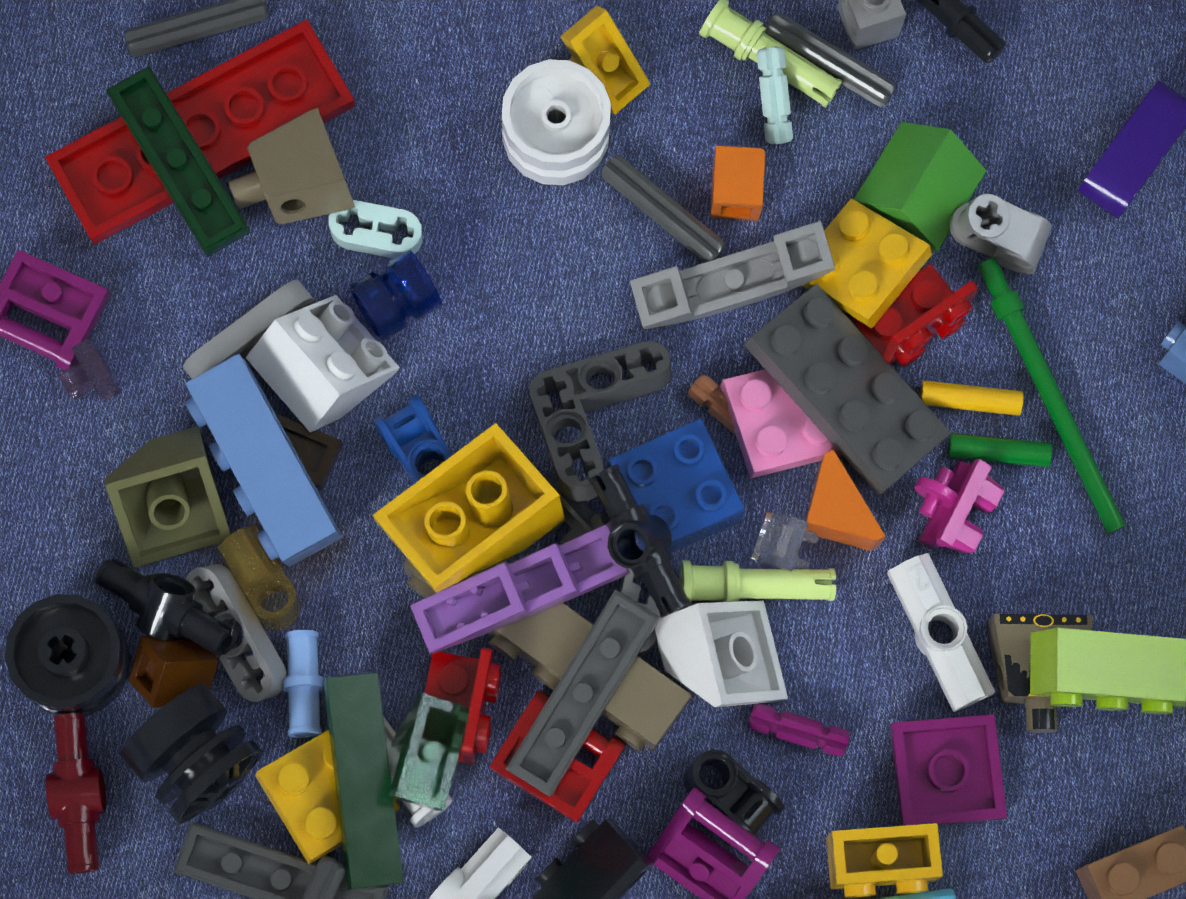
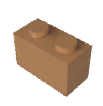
M1184 826L1176 827L1075 870L1087 898L1147 899L1185 883L1186 831Z

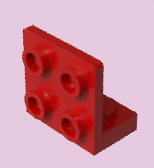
M930 264L913 277L872 329L855 318H852L851 322L883 356L888 364L894 366L896 363H899L904 368L925 353L927 349L924 345L933 337L939 335L944 340L966 323L964 317L973 310L974 307L971 302L979 288L971 280L953 292L933 265Z
M482 647L479 659L443 652L432 654L413 754L475 765L477 752L487 754L492 723H490L491 716L484 715L486 703L497 702L502 675L500 672L501 664H496L493 661L492 649Z

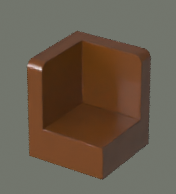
M141 636L129 682L152 708L163 707L195 685L204 683L210 690L219 659L202 646L187 638L162 641L150 636Z

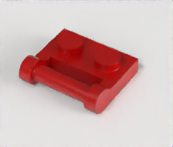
M538 690L493 759L489 769L578 824L627 744L614 736L609 740L597 731L592 730L582 747L599 757L596 764L591 769L577 759H574L553 796L549 797L506 770L550 697Z

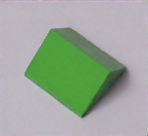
M901 122L854 200L928 243L931 250L937 253L950 232L949 223L951 215L955 209L968 203L987 170L951 129Z

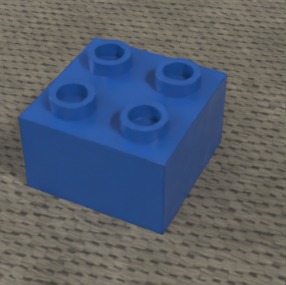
M701 418L608 459L607 468L616 464L619 465L620 471L638 505L644 504L649 514L657 515L669 526L672 534L670 554L740 523L745 508ZM636 531L635 534L644 551V539L642 535Z

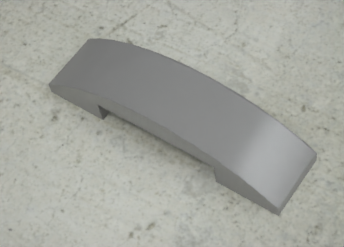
M818 221L773 235L774 241L690 268L679 270L675 266L630 280L642 327L644 329L663 327L737 309L792 290L836 270L822 222Z

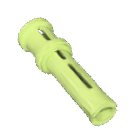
M719 0L705 20L699 32L700 36L705 39L709 36L713 37L733 50L736 59L739 61L744 60L745 62L750 58L758 63L757 51L761 48L774 46L783 48L785 51L786 67L782 68L783 74L787 75L788 83L822 104L821 106L824 108L829 105L837 93L836 90L840 88L842 80L836 79L765 33L767 28L763 26L764 23L759 20L754 22L748 20L731 9L728 0Z
M681 560L679 582L691 601L737 602L739 599L834 601L836 596V584H832V580H836L834 568H828V570L739 569L738 563L733 561H724L722 566L692 565L690 560Z

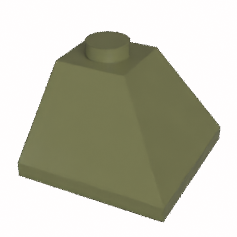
M198 426L150 439L104 479L107 493L134 568L232 540L213 466L201 429Z

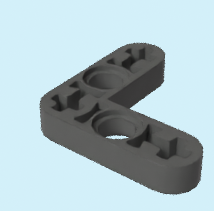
M652 341L640 342L546 370L538 374L531 381L529 391L533 412L560 488L564 495L571 500L581 502L597 497V493L588 480L595 475L599 476V473L604 470L603 462L585 413L664 388L672 377L670 353L665 346ZM651 362V365L656 367V370L647 372L642 364ZM622 368H627V374L630 376V379L623 380ZM599 373L609 374L615 379L605 389H595L587 384L592 376ZM556 391V394L560 396L562 410L554 412L550 397L546 395L547 392ZM563 427H575L581 432L577 440L571 443H560L553 438L554 434ZM581 458L584 472L588 475L589 479L579 481V478L574 473L572 460Z

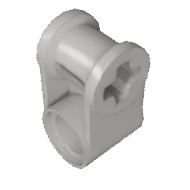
M993 194L979 195L970 203L963 204L955 209L949 223L952 236L962 246H966L989 258L995 257L998 264L1002 267L1021 274H1034L1052 229L1051 223L1044 217L1023 210Z

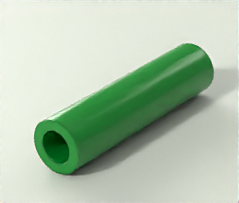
M950 433L948 458L981 459L986 462L1049 468L1052 458V443Z

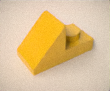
M596 5L560 36L572 55L569 60L590 69L604 84L611 102L610 113L617 114L651 84L606 9Z

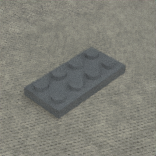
M817 283L752 335L744 344L878 496L883 494L951 433Z

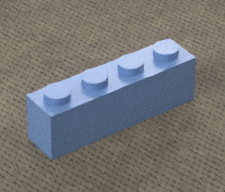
M239 353L185 383L192 398L185 401V404L198 427L201 428L207 424L216 441L210 444L209 448L223 472L230 468L232 469L240 486L233 489V492L247 516L256 513L264 528L257 536L272 561L279 557L284 564L291 567L343 538L249 364Z

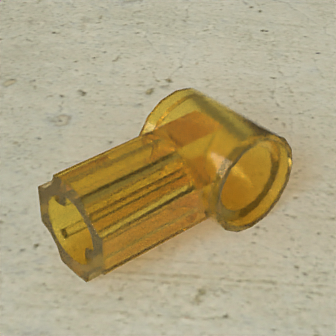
M257 526L241 528L227 536L217 546V549L251 604L258 620L270 629L281 630L287 628L297 620L301 609V603L294 585L287 578L276 559L272 561L265 552L257 536L260 532ZM270 593H286L288 601L281 610L270 612L262 608L265 597Z

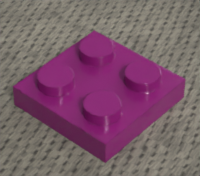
M995 714L895 722L890 724L901 826L933 823L948 825L1004 820L1007 818Z

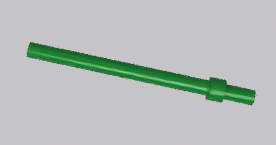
M995 257L983 261L977 267L993 298L990 305L998 322L1004 321L1107 534H1112L1126 527L1022 314L1026 308L1017 290L1011 291Z

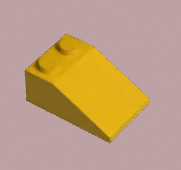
M497 423L489 427L373 514L374 520L436 593L526 550L565 520L558 492Z

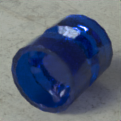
M411 250L386 263L385 274L380 276L371 272L349 285V290L358 308L373 332L382 342L406 328L407 317L412 316L420 320L443 306L435 285Z

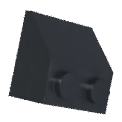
M592 819L571 841L578 849L563 864L558 858H555L536 878L535 881L541 888L533 895V898L621 899L649 870L655 861L611 819H605L600 825Z

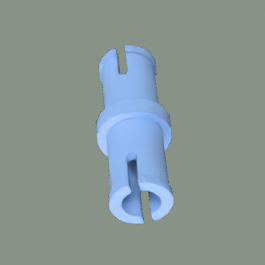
M293 630L285 634L288 676L283 680V691L288 692V736L292 738H313L322 734V728H320L319 691L324 689V677L319 676L317 639L319 635L314 630Z

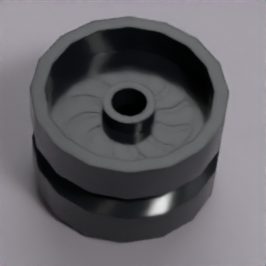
M55 594L34 602L16 618L7 636L5 661L11 680L39 708L54 715L84 713L87 716L103 710L119 696L129 676L131 653L124 633L100 605L79 595ZM73 651L76 656L74 660L67 663L63 657L67 652Z

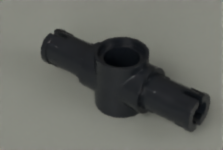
M618 464L599 473V476L591 477L588 481L593 486L610 518V521L607 522L611 530L608 537V550L612 559L623 568H630L636 579L642 578L660 612L661 618L692 603L669 563L673 559L669 553L672 534L667 523L657 515L649 514L644 504L638 505ZM636 531L639 532L644 539V551L640 550V548L636 544Z
M116 558L106 560L98 569L95 579L96 584L122 598L129 604V609L139 615L136 625L145 635L162 641L187 638L217 657L227 654L233 647L237 638V630L203 611V605L193 599L195 587L188 580L169 573L143 576Z

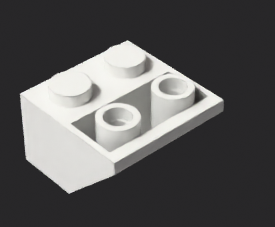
M337 295L275 319L246 357L309 432H313L341 419L391 378L400 368L387 354L385 347L373 338L355 317L351 308L344 304Z

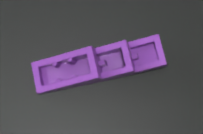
M603 525L562 545L552 544L511 564L501 563L411 604L410 607L429 653L439 652L500 629L630 574L628 568L618 565L610 556L608 537L611 530L608 525Z

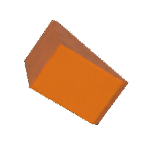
M834 449L824 454L819 465L802 533L872 551L881 545L886 536Z

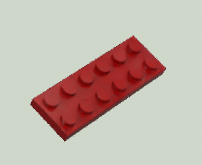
M307 19L166 93L219 179L252 162L247 148L252 141L308 111L318 108L323 123L356 107L353 96ZM121 117L45 156L48 165L93 245L173 204V201Z

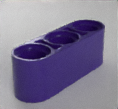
M1158 80L1079 187L1078 192L1119 219L1186 128V99Z

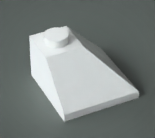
M764 600L697 603L664 618H660L655 626L658 649L662 657L664 670L712 706L724 707L771 703L788 699Z

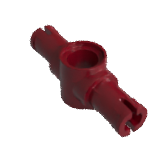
M68 713L54 716L58 762L53 764V773L46 775V797L49 814L52 820L58 819V827L64 828L68 873L81 874L99 871L95 824L100 823V814L106 813L107 801L103 772L101 767H95L94 759H89L85 714Z

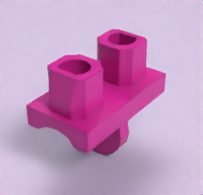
M975 459L973 464L957 462L953 471L940 467L934 480L926 477L918 478L914 488L918 494L925 498L919 513L929 518L918 540L929 548L946 547L962 554L973 553L976 550L983 536V530L966 520L972 506L983 513L992 512L998 506L1004 493V489L988 476L992 466L981 459Z

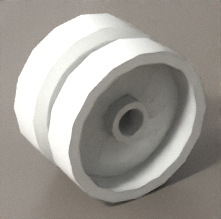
M548 59L526 67L512 79L503 96L502 140L509 161L523 176L541 184L566 185L584 179L600 165L609 144L611 102L604 84L590 69L570 60Z

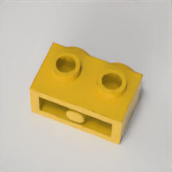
M937 823L831 831L826 836L830 888L844 889L845 898L876 895L875 886L896 885L897 894L929 891L928 882H935L943 877Z

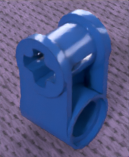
M417 394L409 398L410 404L383 419L378 416L372 420L392 456L395 459L397 458L412 484H415L424 477V475L418 472L420 465L424 461L438 459L444 462L452 456L432 416Z

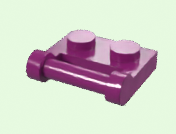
M17 250L0 283V336L56 361V367L72 373L81 360L83 349L111 294L108 289L21 250ZM14 305L70 330L64 343L7 318L11 306Z
M694 787L648 853V856L655 861L653 865L701 899H746L781 848L769 839L766 843L762 842L706 802L707 795ZM692 817L753 860L749 866L690 825L689 822Z

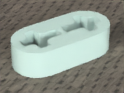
M353 200L354 208L329 215V229L333 240L340 247L347 250L393 259H406L419 251L422 244L423 234L419 219L413 213L403 209ZM350 215H357L359 224L370 227L372 230L355 228L353 235H346L343 225L339 224V222H348ZM399 224L407 225L408 234L413 237H405L401 245H396L393 243L391 234L379 231L381 229L393 232L398 229Z

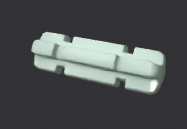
M778 46L761 48L757 51L758 70L760 69L763 72V76L759 77L763 116L767 117L768 123H764L765 140L769 144L788 143L793 139L792 121L787 120V115L791 114L787 75L783 74L782 68L786 67L785 51Z

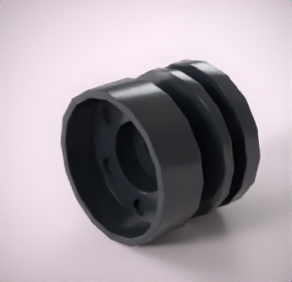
M204 683L193 686L164 705L130 737L120 753L121 757L144 783L154 780L165 773L169 775L159 787L155 797L162 804L169 803L177 798L172 804L169 813L179 824L185 823L202 812L212 809L226 799L240 786L246 775L257 764L263 754L262 750L253 740L239 746L246 735V732L240 725L230 727L219 734L215 733L228 711Z

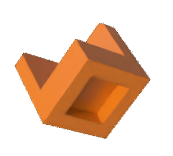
M716 146L712 170L710 218L759 221L763 207L764 149Z

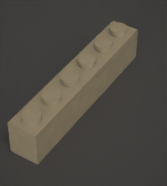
M406 559L403 566L405 574L410 577L406 584L423 598L436 594L411 562ZM503 560L479 573H482L490 568H493L501 563H504L505 561ZM561 603L489 632L488 634L493 637L489 644L512 661L518 655L535 667L531 674L545 686L554 690L593 627V624L564 603ZM637 656L601 716H604L619 727L615 734L627 745L637 751H641L645 746L654 752L689 704L692 695Z

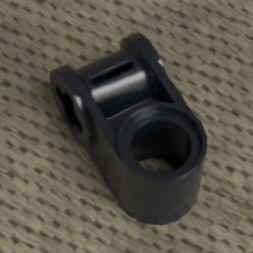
M713 749L703 752L694 760L685 773L684 784L688 794L696 787L707 795L706 802L754 836L773 814L780 815L785 808L781 799L768 786L754 778L731 755L724 751ZM708 765L718 769L723 778L722 787L711 789L705 786L700 780V767ZM755 805V811L746 820L744 818L745 814Z

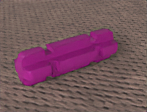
M761 703L753 706L748 722V727L753 731L766 735L769 732L776 733V738L815 749L816 746L822 747L823 752L838 757L843 756L847 749L850 733L846 729L829 725V728L823 727V723L784 710L782 714L775 712L776 708Z

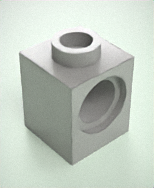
M839 0L837 6L853 51L899 37L906 17L901 0Z

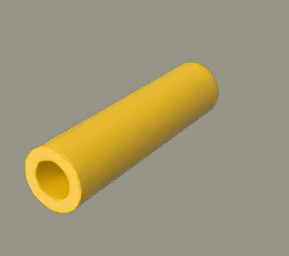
M922 380L920 399L927 406L1020 416L1022 412L1023 391Z

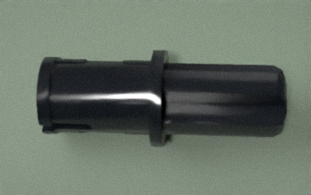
M918 0L922 7L924 6L948 28L946 34L950 38L956 36L984 63L992 62L1003 51L1005 46L1004 40L976 15L977 9L973 5L967 7L960 0Z

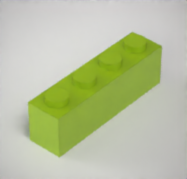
M1058 627L1031 632L1030 695L1050 697V705L1056 707L1083 706V699L1096 700V709L1128 710V703L1141 704V713L1172 714L1173 706L1186 707V639Z

